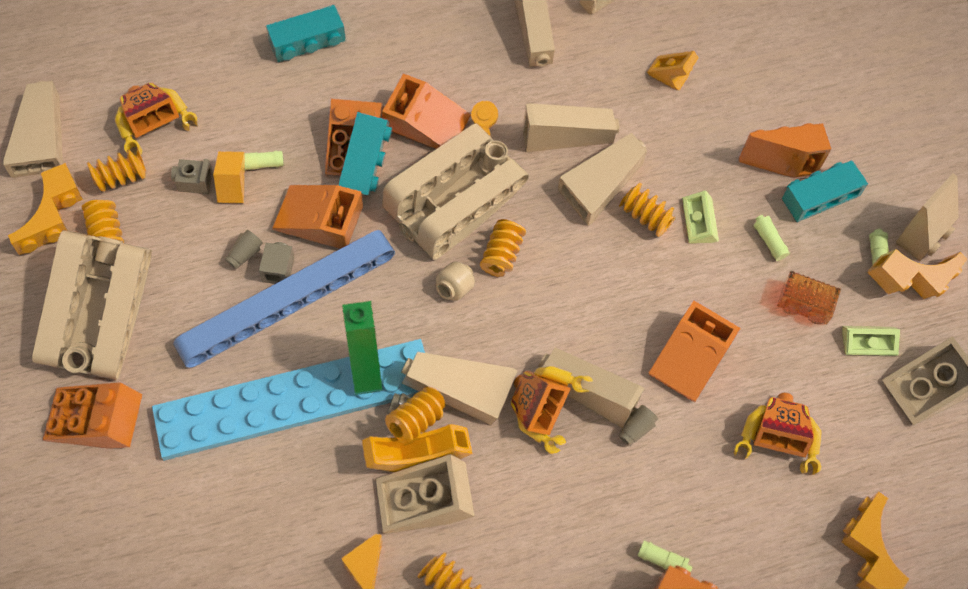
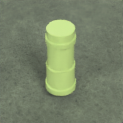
M282 151L245 153V170L284 166Z
M758 216L756 218L757 222L753 226L763 241H765L772 256L776 261L786 258L790 252L779 236L770 216Z
M876 229L869 235L872 266L881 255L888 253V233L883 232L882 229Z
M645 540L637 555L645 561L647 560L662 567L664 570L669 565L673 567L681 566L691 573L693 568L688 565L689 558H684L671 551L669 552Z

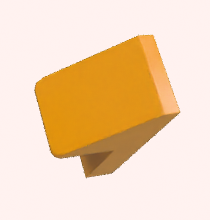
M695 51L659 55L647 73L671 88L680 90L699 57Z

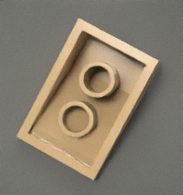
M952 173L921 207L896 241L899 246L919 261L926 254L932 256L941 246L938 241L941 238L946 241L956 229L952 225L959 218L957 175Z
M952 336L882 381L911 423L916 425L968 398V356Z
M451 454L376 478L382 528L385 534L447 525L474 517L466 463Z

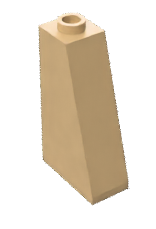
M514 0L529 67H543L553 64L555 48L547 0Z
M39 81L26 85L3 160V165L11 178L41 174L63 164L60 100L53 81Z
M526 104L523 124L526 152L614 143L616 133H619L620 130L619 120L614 118L612 109Z
M630 133L560 177L558 191L588 226L597 219L642 166L647 153L645 144Z
M556 347L550 355L546 353L538 365L539 368L554 366L571 372L574 377L579 375L591 377L593 382L581 381V387L589 390V392H577L569 384L568 387L571 389L568 396L622 429L634 408H636L645 389L636 383Z
M417 352L413 360L410 358L406 360L401 373L405 374L402 384L419 392L424 387H433L444 397L445 404L492 425L499 417L518 370L510 367Z

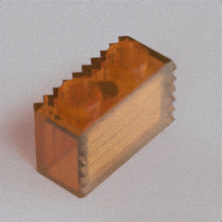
M790 271L782 287L777 307L783 308V311L789 315L799 314L807 317L811 323L827 325L834 315L841 289Z

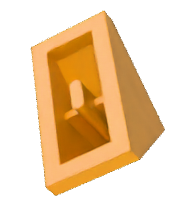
M218 151L213 173L217 202L244 203L245 152Z
M380 534L373 535L341 558L344 567L360 589H374L382 547V535Z

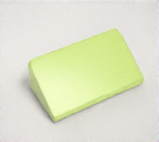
M705 190L682 197L689 243L718 242L713 201L709 193Z
M842 326L846 355H899L900 329L880 326Z

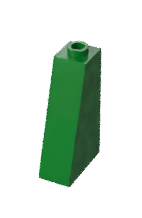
M371 301L343 304L342 309L355 395L383 391Z

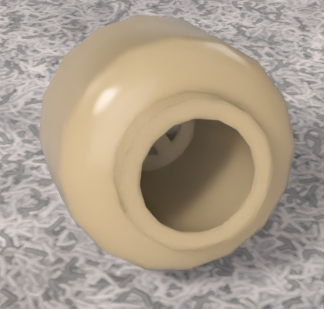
M460 262L448 264L436 276L437 292L447 300L457 301L462 299L475 285L472 269Z

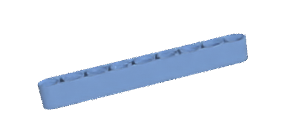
M373 231L181 334L174 340L173 346L187 368L198 366L383 265L393 258L395 251L382 231Z

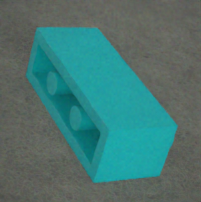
M335 5L266 25L268 40L277 62L290 60L296 56L313 53L319 49L336 46L346 41L345 27Z
M357 112L339 186L361 191L362 194L368 196L371 195V191L376 192L379 177L376 176L378 166H383L386 152L382 151L384 142H389L392 133V127H389L388 120Z
M853 160L846 163L838 162L831 166L829 170L824 172L816 171L807 179L802 181L797 179L789 183L782 200L798 223L860 197L868 182Z

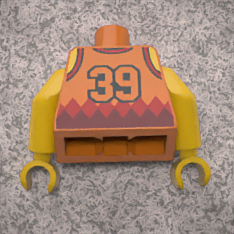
M153 82L141 87H130L128 93L120 97L122 106L118 108L115 116V123L121 138L126 141L124 145L126 153L128 149L131 150L133 147H138L140 154H142V148L136 140H133V136L137 138L178 118L179 114L182 116V126L186 131H190L187 121H193L197 126L196 114L187 112V106L177 92L173 89L159 88Z
M554 366L540 367L535 372L525 371L523 375L517 376L513 383L516 391L511 400V407L516 413L519 429L537 442H544L545 449L550 454L561 451L555 446L554 442L558 445L566 443L565 438L561 435L553 437L548 435H550L571 388L568 385L571 384L577 392H589V390L581 387V381L593 382L589 376L579 375L574 377L571 372Z
M780 393L777 398H769L766 405L758 406L748 415L741 434L743 439L737 443L733 453L736 456L739 447L746 448V460L752 453L750 442L754 440L753 445L805 458L808 454L807 460L800 464V471L802 474L807 473L808 463L813 466L812 474L814 475L821 469V464L816 459V455L820 453L821 429L814 419L810 417L809 409L806 405L793 402L794 398L790 393Z

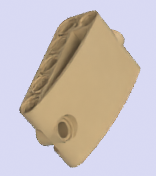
M473 124L389 181L383 190L382 206L399 223V228L405 238L411 242L415 240L433 260H436L496 213L527 182L529 174L514 159L507 155L508 149L504 143L493 141L478 124Z
M63 230L56 247L32 361L38 364L66 369L72 373L80 372L117 380L121 373L137 319L151 262L152 250L126 244L116 239L102 236L95 237ZM75 352L83 355L84 363L81 367L73 362Z

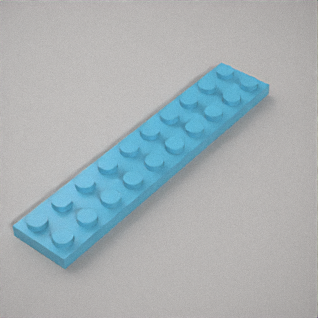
M418 339L378 349L383 390L380 392L355 395L350 358L346 357L153 405L152 409L161 457L165 461L391 403L394 393L400 395L404 393L409 397H413L419 391L402 384L405 374L401 373L408 358L413 360L417 352L425 353L422 340Z

